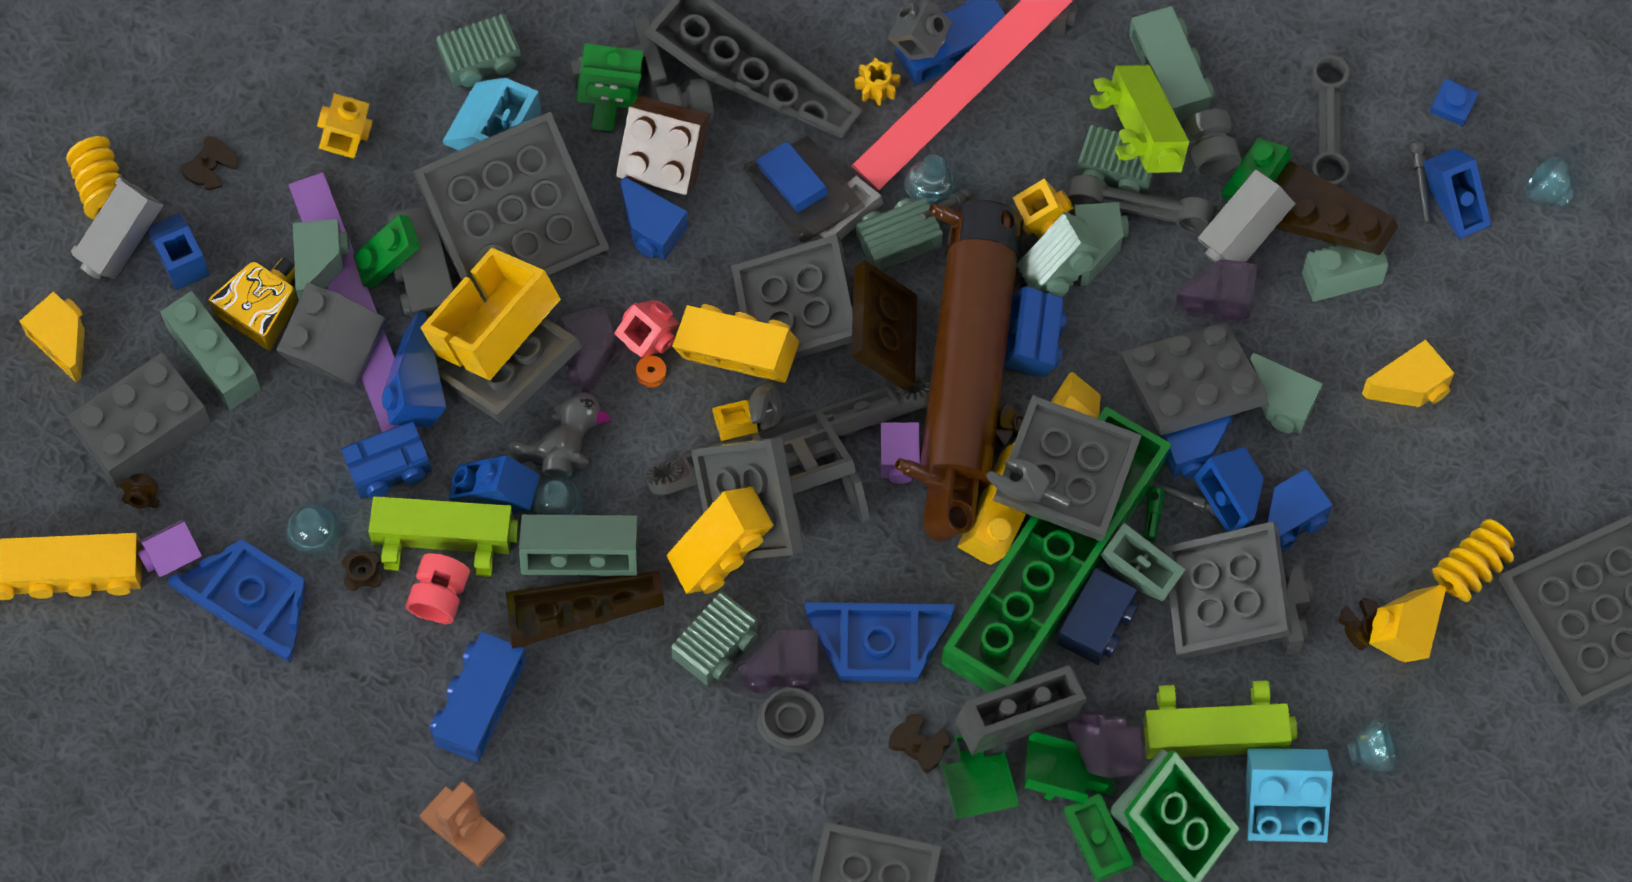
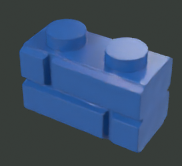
M1028 286L1021 288L1013 295L1004 368L1017 372L1023 371V374L1043 377L1058 367L1063 354L1062 347L1058 346L1059 334L1063 332L1067 321L1066 313L1062 312L1064 301L1062 297L1050 293L1044 294L1043 291Z
M413 421L341 448L360 499L367 496L370 499H373V496L382 497L390 491V487L403 482L406 485L416 484L426 477V473L432 471L428 456Z

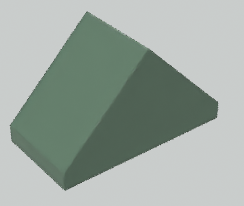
M1125 523L1119 527L1100 554L1118 580L1137 589L1138 592L1161 601L1165 600L1186 570Z

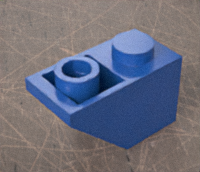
M180 213L149 227L147 234L175 290L210 276L204 256L189 226Z
M507 455L460 464L453 475L452 488L448 499L465 503L509 505L512 507L513 513L530 510L540 475Z
M1307 469L1277 485L1274 488L1266 523L1274 521L1278 525L1281 551L1284 552L1293 546L1297 541L1295 537L1307 531L1312 535L1328 524L1327 519L1333 504Z

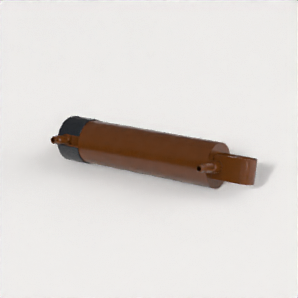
M969 200L959 203L953 209L934 203L929 208L930 214L949 224L946 246L947 261L921 460L919 464L912 460L899 458L895 463V467L897 470L902 471L903 474L928 485L924 528L928 536L937 542H943L971 530L975 520L978 491L984 490L990 485L986 475L992 470L1016 265L1019 263L1024 223L1019 211L1007 204L991 200Z

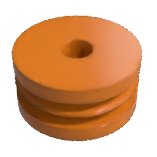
M654 355L645 356L640 359L636 366L638 381L643 386L650 388L661 385L667 375L664 361Z

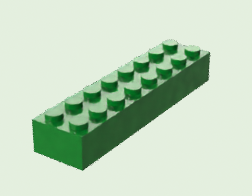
M1105 406L1097 419L1142 436L1103 542L1031 516L943 648L942 665L988 693L1024 681L1082 593L1093 571L1103 561V557L1100 554L1123 523H1128L1168 462L1171 443Z

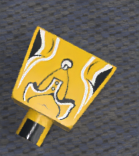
M281 258L274 268L269 271L256 262L249 263L208 299L213 315L270 351L298 304L296 291L290 285V282L295 278V265L289 260Z

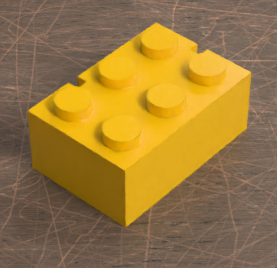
M492 247L470 271L487 301L484 303L472 280L465 277L420 327L437 357L459 367L463 365L466 370L489 381L561 300L545 270Z

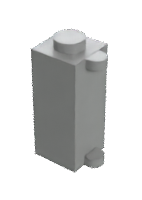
M1255 170L1198 237V241L1208 249L1204 254L1220 268L1226 263L1238 272L1296 203L1278 184Z
M120 176L115 181L116 187L78 246L74 245L71 249L72 255L83 263L80 268L96 279H100L101 276L115 279L163 207V204Z

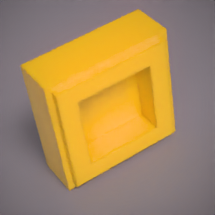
M749 399L712 408L721 441L758 433L757 423L753 424L751 421Z

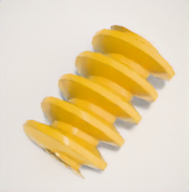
M104 136L89 137L72 146L66 156L67 163L71 168L72 177L75 180V186L77 191L80 192V200L84 204L85 214L91 219L96 218L116 187L115 181L119 176L122 177L118 174L119 167L117 162L113 161L115 156L113 150L109 149V139Z
M1485 519L1481 523L1480 528L1474 529L1471 532L1470 538L1463 539L1459 547L1452 549L1448 557L1440 560L1438 567L1432 568V574L1439 585L1446 587V591L1450 595L1457 597L1463 602H1469L1472 596L1468 589L1479 593L1482 590L1479 579L1485 583H1490L1493 579L1490 570L1495 573H1501L1504 568L1501 560L1505 563H1511L1514 560L1513 553L1510 548L1515 546L1514 539L1503 525L1495 520Z

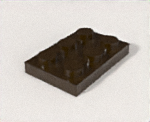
M864 260L854 266L851 356L901 389L906 390L915 385L917 294Z

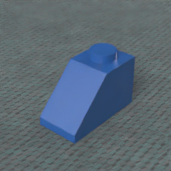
M1454 148L1423 161L1429 189L1458 239L1492 225L1475 158Z
M624 177L621 181L622 199L635 248L646 257L653 258L655 255L665 260L688 228L687 211Z
M1233 415L1160 436L1158 434L1160 438L1172 444L1167 464L1173 478L1184 475L1186 479L1193 478L1210 457L1215 456L1232 423Z
M1245 447L1210 457L1193 477L1226 532L1248 527L1255 519L1264 477Z

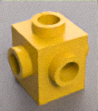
M334 93L330 107L322 106L317 127L323 128V133L318 149L354 159L360 139L367 141L373 120L366 118L369 103Z
M1045 179L1013 197L1024 220V231L1027 235L1034 233L1039 239L1063 212L1069 213L1073 209V205L1063 190L1057 192Z

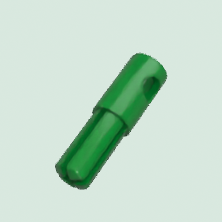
M1156 487L1150 489L1146 511L1147 518L1143 538L1148 541L1150 539L1151 541L1157 539L1159 520L1165 496V490ZM1155 493L1159 495L1157 500H1154Z

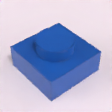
M1445 78L1433 102L1430 113L1464 126L1479 92Z

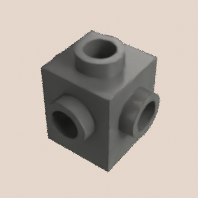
M931 0L905 3L897 13V20L888 39L910 60L935 57L939 48L946 40V34L952 21L942 12L941 7Z

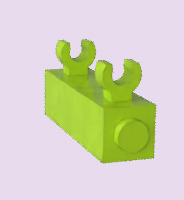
M1115 66L1112 82L1107 78L1094 79L1097 91L1104 93L1090 96L1093 107L1105 109L1113 104L1125 128L1119 131V136L1123 143L1129 144L1115 147L1118 158L1126 161L1139 156L1146 173L1182 172L1189 140L1151 66Z
M373 496L368 532L372 545L383 546L381 562L384 563V570L399 571L402 547L476 552L474 559L476 576L491 577L493 554H510L511 542L518 543L520 521L514 519L512 507L509 505Z
M1269 681L1252 682L1253 688H1250L1251 705L1176 709L1175 686H1159V692H1157L1158 710H1146L1143 720L1146 759H1154L1161 750H1165L1168 753L1169 751H1175L1181 758L1247 754L1248 748L1289 749L1292 740L1297 739L1295 716L1289 717L1288 703L1270 704Z

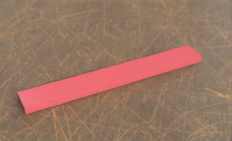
M1021 0L883 134L852 167L878 192L1073 0Z

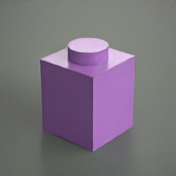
M919 422L881 423V478H889L890 482L897 484L908 483L913 477L897 470L895 463L899 458H903L920 464Z
M183 520L140 540L144 549L138 552L147 572L155 570L159 577L202 556Z

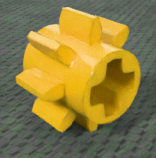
M874 58L873 62L867 66L862 64L859 66L860 77L855 78V89L863 90V102L870 99L876 101L878 106H881L882 100L887 97L893 100L896 98L895 87L900 86V75L892 74V62L886 64Z

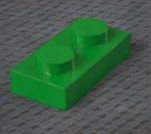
M1257 138L1221 191L1223 199L1228 202L1255 170L1275 182L1292 157L1289 147Z
M397 215L353 255L363 286L375 288L420 248L409 216Z
M1101 793L1087 798L1085 804L1077 802L1064 808L1065 818L1095 882L1103 881L1133 868L1134 863Z

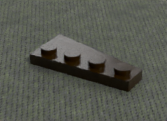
M1290 160L1275 181L1296 204L1274 229L1381 255L1398 228L1393 216Z
M660 571L638 573L637 576H616L506 592L512 649L664 605Z

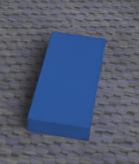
M788 141L757 159L760 170L797 213L828 195L827 187Z

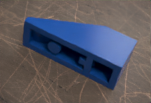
M419 311L405 329L382 394V405L387 410L389 425H403L413 421L416 427H432L446 409L435 353L420 329L427 320L425 311Z

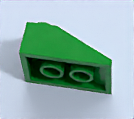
M1169 751L1124 811L1143 858L1161 879L1166 882H1201L1240 829L1175 751Z

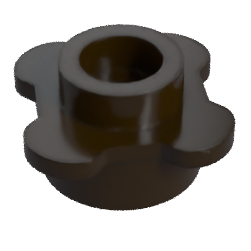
M134 474L129 479L121 481L120 487L124 490L122 501L125 504L139 509L146 507L158 508L160 501L156 498L158 483L155 479L145 474Z
M373 551L346 555L342 560V565L347 575L344 580L345 587L350 591H355L362 586H370L371 588L380 586L382 583V576L378 573V564L381 561L380 556ZM361 568L366 570L364 574L359 573Z

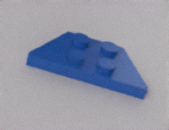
M242 539L226 547L221 554L211 555L199 561L200 566L181 576H178L176 573L167 580L169 587L287 663H290L293 659L306 589L305 579Z
M805 602V614L839 681L918 682L951 622L955 610V604Z

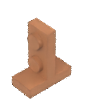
M463 781L453 792L448 787H445L419 815L423 822L479 868L506 839L500 830L481 816L475 791Z

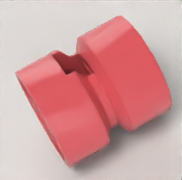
M433 553L424 554L416 573V579L419 583L412 586L405 605L406 609L419 618L442 624H451L455 619L460 600L456 595L464 592L470 574L469 568L460 561L448 556Z

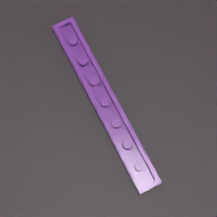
M323 172L288 184L302 222L338 219L341 232H346ZM349 241L350 254L344 255V269L327 286V289L339 293L377 313L368 287L362 285L353 257L354 251ZM384 329L361 377L382 432L400 426L389 425L387 410L382 405V394L395 359Z

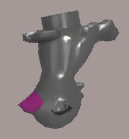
M575 392L567 397L563 403L554 408L556 413L551 418L560 420V425L548 431L538 441L523 443L511 440L508 447L517 462L521 464L532 461L536 465H542V474L553 479H566L572 476L573 471L581 472L587 469V464H590L588 456L581 454L583 437L594 426L611 421L609 415L601 410L597 399L588 392Z

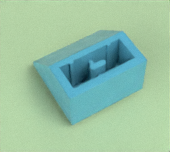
M507 78L476 82L443 139V144L460 150L539 116L542 113L539 91Z
M1248 748L1246 767L1248 841L1327 842L1333 773L1327 750Z

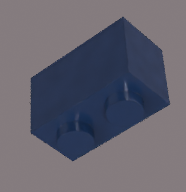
M1095 568L1062 626L1057 644L1098 666L1104 655L1111 658L1121 637L1116 635L1121 624L1129 626L1138 610L1139 605L1134 603L1137 589Z

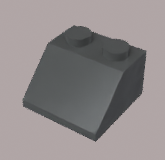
M307 283L276 351L293 365L357 388L387 319L339 293Z

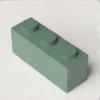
M1173 6L1131 18L1129 36L1142 65L1151 66L1178 121L1186 120L1203 110H1209L1211 99L1214 98L1212 83L1208 77H1203L1200 71L1201 61L1198 51L1195 47L1190 48L1187 41L1188 31L1182 17L1177 18Z
M192 291L160 311L167 330L229 411L261 390L253 369Z
M522 515L519 541L521 575L637 576L639 548L638 515Z

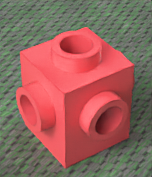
M650 300L631 305L624 313L623 321L614 334L632 352L642 358L656 353L662 354L667 351L674 342L675 336L673 334L680 323L672 317L673 313L668 306L662 302Z

